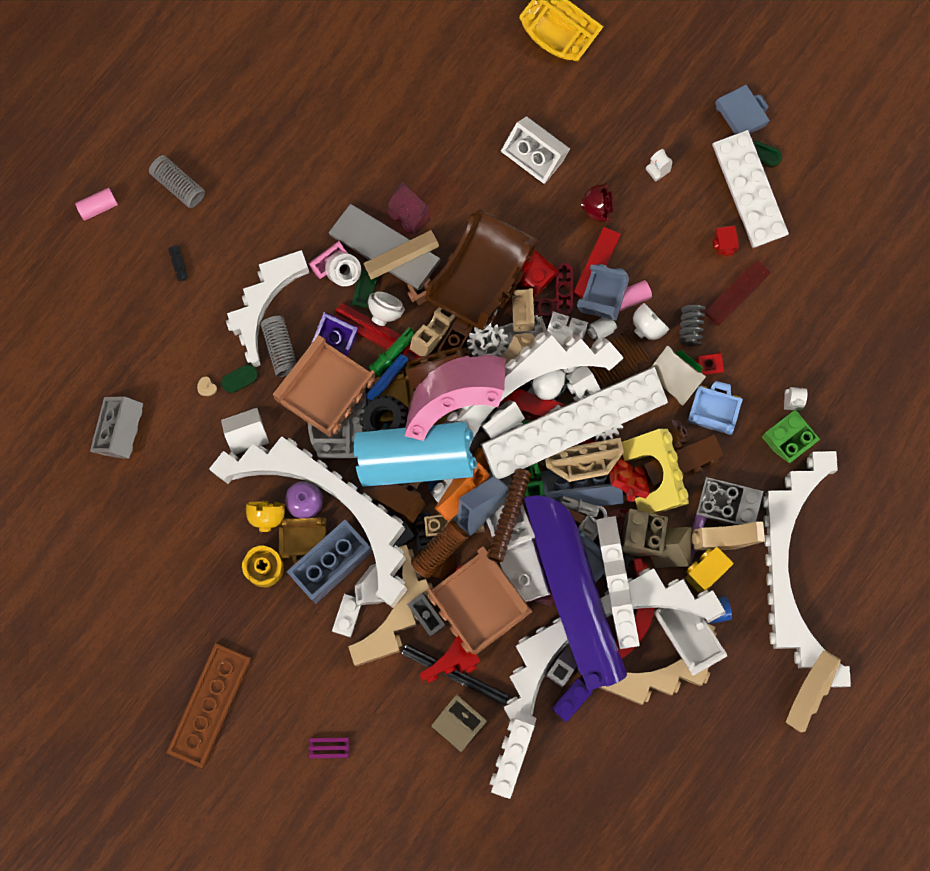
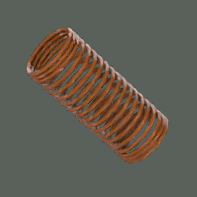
M450 520L442 528V531H439L437 536H434L435 538H432L430 543H427L425 548L411 560L413 568L421 576L429 578L461 546V543L468 539L467 533L455 521Z

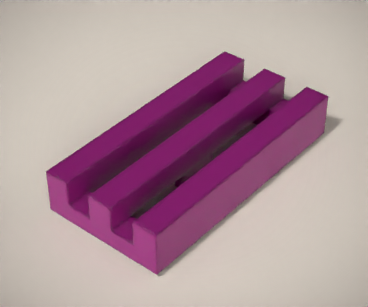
M309 738V758H349V738ZM314 742H345V746H314ZM314 750H345V754H314Z

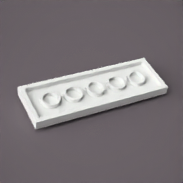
M747 130L714 142L712 146L752 248L787 236L789 233L749 131Z

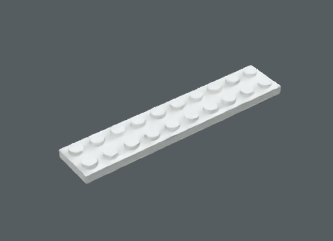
M651 367L482 443L481 447L493 476L497 479H502L515 473V469H524L668 403L655 367Z

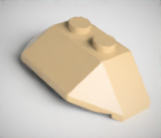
M621 438L570 447L546 458V467L569 482L608 475L624 453Z

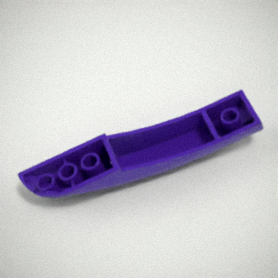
M542 495L525 497L532 529L552 595L587 689L590 691L602 686L614 685L625 679L627 673L610 629L590 567L589 558L575 520L570 511L562 503Z

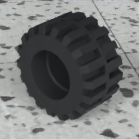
M381 395V397L375 396L374 401L371 399L367 401L368 406L364 405L362 408L364 413H360V417L363 418L360 421V425L363 426L362 432L380 430V417L388 411L393 412L394 419L392 425L386 430L406 428L409 408L393 396Z

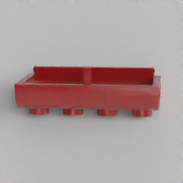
M534 250L530 262L526 260L522 268L524 274L518 286L523 290L533 288V299H535L560 271L537 250Z

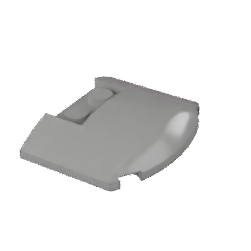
M366 391L363 400L359 404L356 403L351 416L348 419H344L339 432L333 434L331 438L308 423L310 441L317 452L318 458H358L357 456L354 457L355 433L362 432L363 426L360 425V421L363 418L360 417V413H364L362 408L364 405L367 406Z

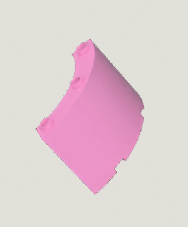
M481 355V357L464 356L446 362L430 372L428 377L418 385L410 400L405 436L424 441L429 429L438 419L452 410L470 405L499 407L504 392L506 358L492 355Z

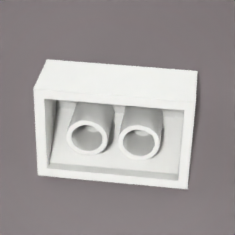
M525 117L516 123L501 152L545 184L562 164L570 148L531 119Z

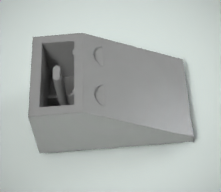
M706 477L697 515L728 526L756 522L763 491Z

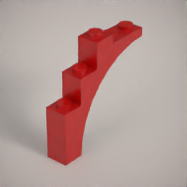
M458 636L455 637L453 644L445 655L434 665L421 672L419 678L422 683L427 681L429 684L439 679L438 675L444 672L448 675L456 671V666H458L461 673L466 671L468 674L478 669L476 665L480 663L477 655L471 652L467 653L461 645L463 641Z

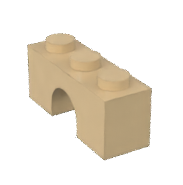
M438 307L428 326L423 324L414 334L410 349L421 357L428 356L447 335L457 316Z

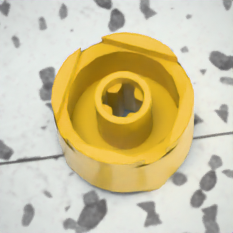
M257 546L246 554L242 562V570L245 577L254 585L270 587L282 578L284 563L280 555L272 548ZM263 562H264L266 565H268V566L265 567V570H264V571H262L261 569H259L260 567H262V564H261V563H263Z

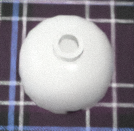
M645 303L640 305L633 315V324L636 327L634 332L641 339L645 336L649 340H656L670 330Z

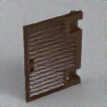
M628 325L607 339L623 356V359L610 371L605 367H587L592 372L599 387L602 388L605 385L611 386L651 368L654 361ZM644 360L646 364L639 368L637 364Z

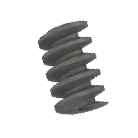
M687 305L682 307L681 312L683 314L680 318L682 320L680 323L682 329L679 331L681 335L679 337L680 343L688 346L702 345L697 340L703 339V336L699 335L698 332L704 331L703 328L699 327V325L704 324V321L699 320V318L705 317V314L700 312L706 309L705 306Z

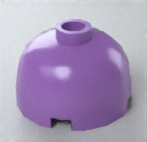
M299 481L287 490L285 505L288 512L297 519L314 518L322 509L323 495L321 490L313 483Z

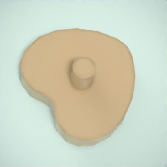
M203 377L199 380L197 389L200 395L212 396L217 392L216 385L211 383L209 377Z

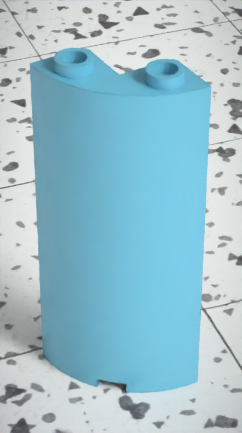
M466 422L433 425L426 434L424 441L405 436L406 428L355 433L354 457H358L357 461L359 463L356 466V471L363 487L473 477L474 469L477 467L476 458L472 456L469 450L470 441H473V432L468 428Z

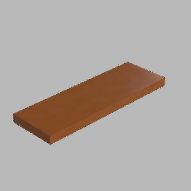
M217 643L214 644L168 747L167 754L199 768H204L252 658Z

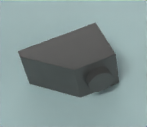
M421 593L407 604L429 636L439 633L450 624L448 620L444 621L439 614L441 609L438 605L434 606L424 593Z

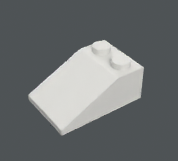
M508 400L488 415L481 424V427L489 438L493 439L511 429L522 426L523 423L521 421L525 418L514 401Z

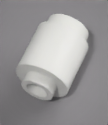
M602 317L589 324L587 332L592 340H598L603 336L607 337L614 333L617 325L614 320Z

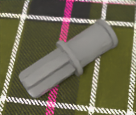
M563 495L560 500L566 508L577 513L592 517L598 515L599 507L582 502V499L576 500Z

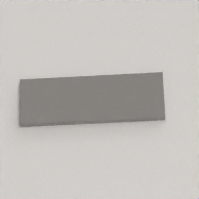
M352 204L348 206L329 231L330 236L369 260L410 241ZM427 252L388 272L420 290L441 260L434 254Z

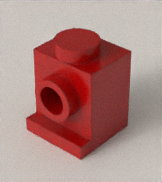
M721 352L698 355L699 359L695 360V362L703 367L702 373L704 375L724 372ZM711 360L713 364L708 367L705 362Z

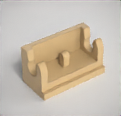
M533 288L529 290L514 291V296H512L514 332L535 331Z

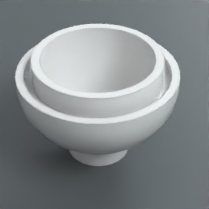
M378 291L371 293L369 296L368 306L373 315L372 321L380 326H385L387 322L397 320L405 311L402 302L388 293Z

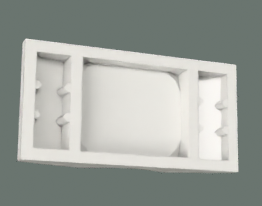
M511 475L499 479L508 487L507 492L510 491ZM503 504L486 520L492 536H495L496 525L499 524L498 520L501 519L500 514L502 513V508H504ZM523 504L520 506V511H518L519 516L516 517L515 527L512 528L513 533L511 534V539H509L510 543L507 545L508 549L535 538Z

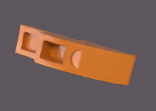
M477 448L473 454L477 461L473 477L453 479L435 507L447 521H450L458 514L459 498L486 482L490 476L487 472L490 467L482 448Z

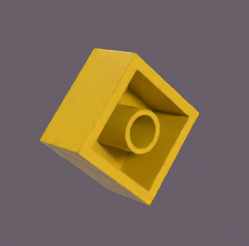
M718 547L714 550L709 548L700 557V563L696 561L686 571L688 575L685 579L700 594L712 586L734 563Z

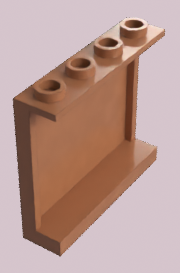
M318 335L273 393L275 401L331 438L333 434L339 432L344 419H348L351 416L356 403L359 404L363 400L365 391L373 387L376 382L375 372L373 370L369 372L328 345L325 338Z
M484 546L477 550L479 553L477 556L434 589H426L430 594L428 598L434 606L438 605L441 609L439 611L444 621L448 620L452 625L450 627L452 633L456 637L460 636L462 639L461 645L464 650L474 655H477L532 613V610L497 562L488 559L487 553L489 551Z

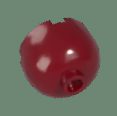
M608 184L594 185L589 188L581 201L582 209L594 221L609 222L612 218L609 217V212L613 213L612 191L607 189L610 187Z

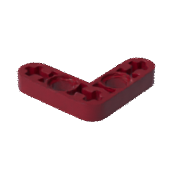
M561 263L557 267L560 272L562 268H566V271L570 273L566 274V281H562V273L556 275V299H533L534 308L535 304H538V313H535L534 309V316L551 318L553 312L566 316L572 314L573 268L570 264ZM567 286L570 292L567 295H563L559 292V288ZM567 299L566 307L570 309H567V312L564 313L559 308H562L563 300ZM541 305H550V312L543 313L540 309Z

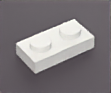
M344 594L332 632L347 637L352 636L362 606L356 604V597Z

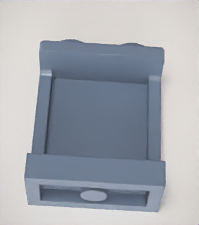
M591 264V275L583 300L579 299L577 307L581 313L617 320L628 286L629 276L621 268L610 269L603 264Z

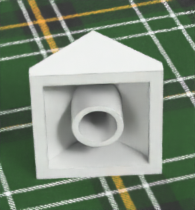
M258 408L221 420L225 438L234 455L246 452L252 444L257 447L269 444Z

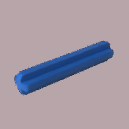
M400 354L369 390L366 397L374 401L375 396H380L405 367L407 361H409L408 358Z

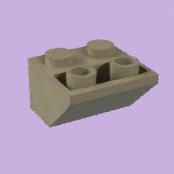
M629 509L624 517L621 536L622 553L637 557L662 555L668 517Z
M456 695L438 716L432 727L462 752L485 725L487 720Z

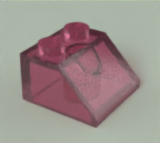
M402 182L388 202V213L393 219L401 221V226L407 232L411 231L415 235L430 221L429 207Z

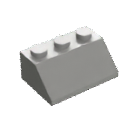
M104 397L90 452L116 458H130L133 451L134 438L138 432L137 426L142 415L143 403L127 397Z

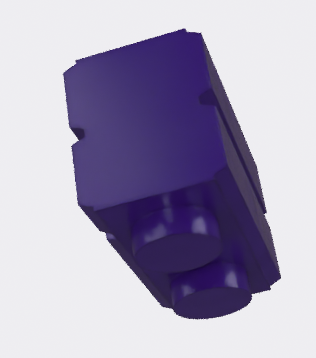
M577 679L551 710L567 722L593 691H588L587 686Z

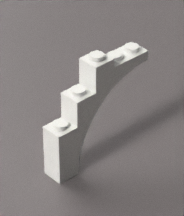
M302 250L259 264L261 271H258V275L262 283L244 288L245 295L242 296L245 308L227 313L229 318L226 320L229 331L233 330L235 336L239 335L242 346L246 345L248 351L245 352L247 362L252 363L254 368L261 365L258 353V334L260 323L267 307L286 285L309 273Z
M616 516L596 519L619 647L624 649L640 646Z

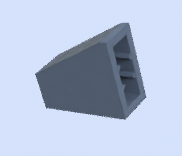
M494 476L460 497L457 525L470 536L474 534L505 502L508 489L505 483Z

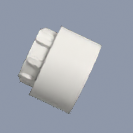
M336 252L328 258L325 271L328 278L340 286H350L359 279L361 265L353 255L346 252ZM346 264L347 270L341 274L339 271L340 266Z

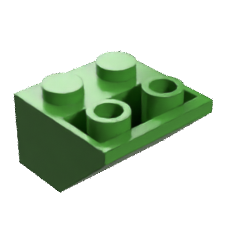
M796 410L762 436L769 447L788 463H791L820 440Z

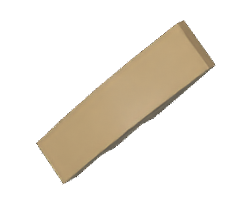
M823 650L805 679L786 720L787 724L799 732L806 731L812 714L817 713L823 696L828 695L841 661L839 658Z

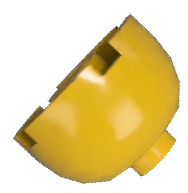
M268 501L246 503V516L249 523L254 527H258L261 532H270L271 528L281 524L284 518V503L274 502V506L272 503H268Z

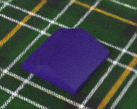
M324 312L313 341L320 335L325 338L328 345L348 357L355 343L359 328Z

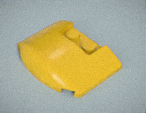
M531 0L519 16L526 32L539 46L549 53L567 60L578 61L603 28L601 24L569 0Z

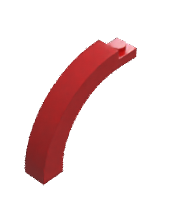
M641 558L632 561L637 578L640 576L639 573L647 569L646 562L642 563ZM640 608L636 610L634 618L639 643L650 626L655 608ZM618 639L615 641L621 659L635 648L620 649Z

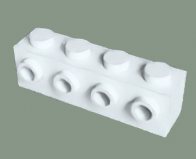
M517 712L515 719L511 718L508 730L511 733L509 737L505 736L502 745L505 751L503 756L499 755L496 766L499 767L497 774L493 773L490 785H493L492 793L511 798L537 718Z

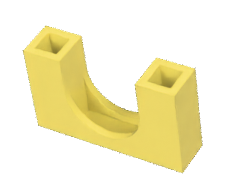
M657 429L622 442L624 461H636L651 455L661 463L663 468V481L660 487L650 493L646 499L642 497L635 499L638 511L658 514L689 504L688 492L684 488L682 481L683 474L677 463L678 456L672 445L673 438L668 429Z

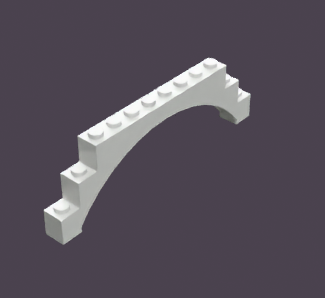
M546 330L544 333L538 334L532 344L524 347L515 359H511L505 365V385L501 401L518 387L543 374L576 366L605 367L610 371L623 359V356L604 336L596 340L591 348L576 334L567 337L561 346ZM489 405L461 407L458 411L451 413L443 424L466 422L468 428L472 430L474 438L481 424L495 407ZM445 479L434 487L431 493L437 502L440 501L453 479Z
M281 436L270 452L261 445L257 447L252 444L241 459L232 452L229 455L224 451L221 453L209 470L227 484L231 480L248 476L279 475L311 482L339 499L358 519L371 543L378 573V590L375 594L392 608L396 606L408 590L404 586L405 581L397 575L393 578L406 561L403 555L404 551L396 545L392 547L405 531L401 519L395 515L393 517L387 514L388 510L382 505H374L372 503L373 499L367 494H359L356 491L358 488L352 483H344L341 480L343 478L334 470L332 473L326 469L328 466L319 459L317 462L311 458L313 455L306 449L302 451L296 447L298 444L291 438L286 440Z
M836 451L812 452L807 457V469H810V471H791L785 477V488H788V491H768L762 499L763 508H766L763 523L764 527H767V535H765L764 542L765 546H768V554H766L765 561L766 566H769L766 580L767 585H770V593L767 596L768 605H771V613L768 616L769 624H772L770 644H773V649L797 648V652L794 653L795 664H798V668H812L825 649L810 633L793 597L788 572L790 538L799 511L811 491L825 476L834 474L837 471ZM839 664L831 687L851 686L849 666Z
M647 568L639 573L640 576L634 580L632 578L627 579L633 610L640 608L676 609L703 617L708 623L725 614V610L713 590L701 592L697 595L698 599L695 600L684 580L679 581L676 579L668 584L669 587L665 589L654 568L652 570ZM608 590L604 593L605 596L600 598L606 617L613 615ZM560 618L553 621L554 625L538 629L536 635L531 638L526 636L519 640L520 644L516 645L527 667L521 666L515 669L513 675L510 676L521 697L519 699L517 697L507 701L508 705L504 707L510 720L511 718H516L517 712L533 717L535 700L541 682L556 656L569 643Z

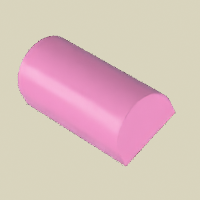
M109 187L75 203L84 221L118 205Z
M339 241L308 263L319 279L326 275L325 265L332 254L336 252L347 253Z
M646 280L627 287L620 311L652 298V293Z

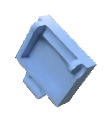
M715 381L710 389H707L708 387L698 386L687 422L732 435L743 399L740 396H731V385L720 381ZM715 388H717V389H720V390H723V391H727V392H726V394H724V393L717 392V391H714V390H715Z

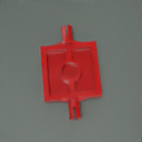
M624 457L621 460L619 459L609 472L611 486L624 491L627 494V500H630V502L636 499L635 496L646 499L649 495V488L645 470L641 467L630 465L629 461H624Z

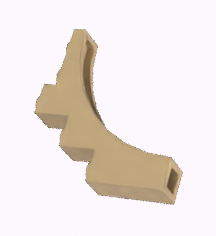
M407 545L399 548L404 551L403 555L406 558L402 565V580L406 582L404 586L408 590L393 608L388 618L375 632L362 641L348 646L354 666L400 652L399 647L402 646L400 636H395V633L417 626L415 621L418 619L407 604L421 593L429 596L430 594L426 589H433L432 583L428 584L426 579L418 581L421 575L411 564V560L415 556L412 548L408 549Z
M708 624V626L710 627V629L716 637L717 633L714 632L715 627ZM681 658L672 665L653 672L627 673V677L622 681L608 687L602 686L599 688L643 705L644 701L648 702L652 691H649V688L671 696L673 692L677 693L681 684L678 681L679 678L697 686H702L703 683H707L710 672H707L708 668L692 676Z

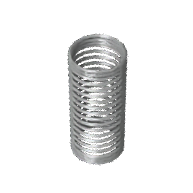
M165 155L159 156L151 164L149 174L155 177L179 200L184 202L188 208L195 207L204 197L205 190L192 181L185 172L180 170ZM164 160V162L161 163V165L155 171L156 167L160 164V162Z
M272 316L264 319L260 324L265 335L264 338L273 363L275 375L277 377H284L293 369L297 360H295L293 347L290 344L291 341L284 317Z

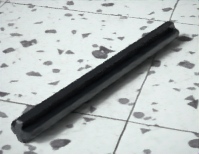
M408 644L402 650V655L428 668L438 661V659ZM458 669L448 675L445 672L442 673V675L502 705H506L510 698L508 694L464 672L461 673Z

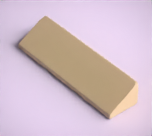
M430 230L363 264L372 280L439 247V244Z

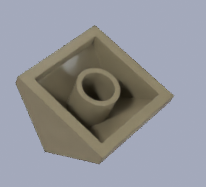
M692 527L666 528L663 554L650 556L655 568L691 566Z

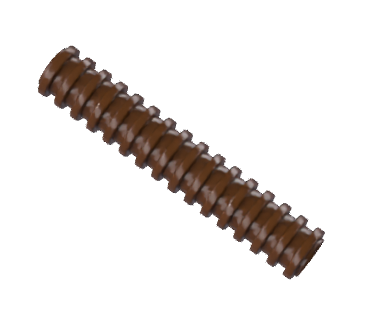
M519 468L514 471L515 474L509 486L510 491L507 492L506 502H504V508L501 510V519L498 520L497 530L494 531L495 536L492 537L493 541L490 543L492 547H489V553H487V557L491 561L499 563L504 561L503 556L506 555L505 551H507V545L510 543L509 539L512 537V528L515 527V522H517L516 517L519 516L518 511L521 509L520 506L526 494L525 489L528 488L527 484L532 476L525 469Z

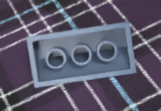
M552 470L540 472L545 496L557 502H560L564 495L576 500L582 499V502L596 506L623 503V491L611 486L610 474L569 482Z
M344 520L293 565L287 573L308 597L317 604L373 553V550L354 528Z

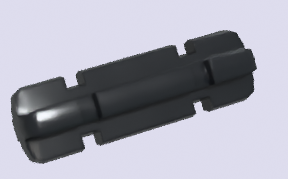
M174 245L168 251L170 256H172L171 260L174 270L177 272V280L185 281L188 279L187 271H184L186 268L182 255H179L181 254L180 248Z

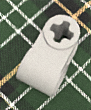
M598 506L599 511L603 513V518H607L606 510ZM587 515L578 527V531L581 530L588 538L594 541L598 535L597 521L592 516Z

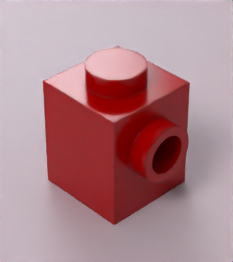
M735 226L716 228L715 238H713L714 250L717 249V254L724 257L734 255L739 248Z

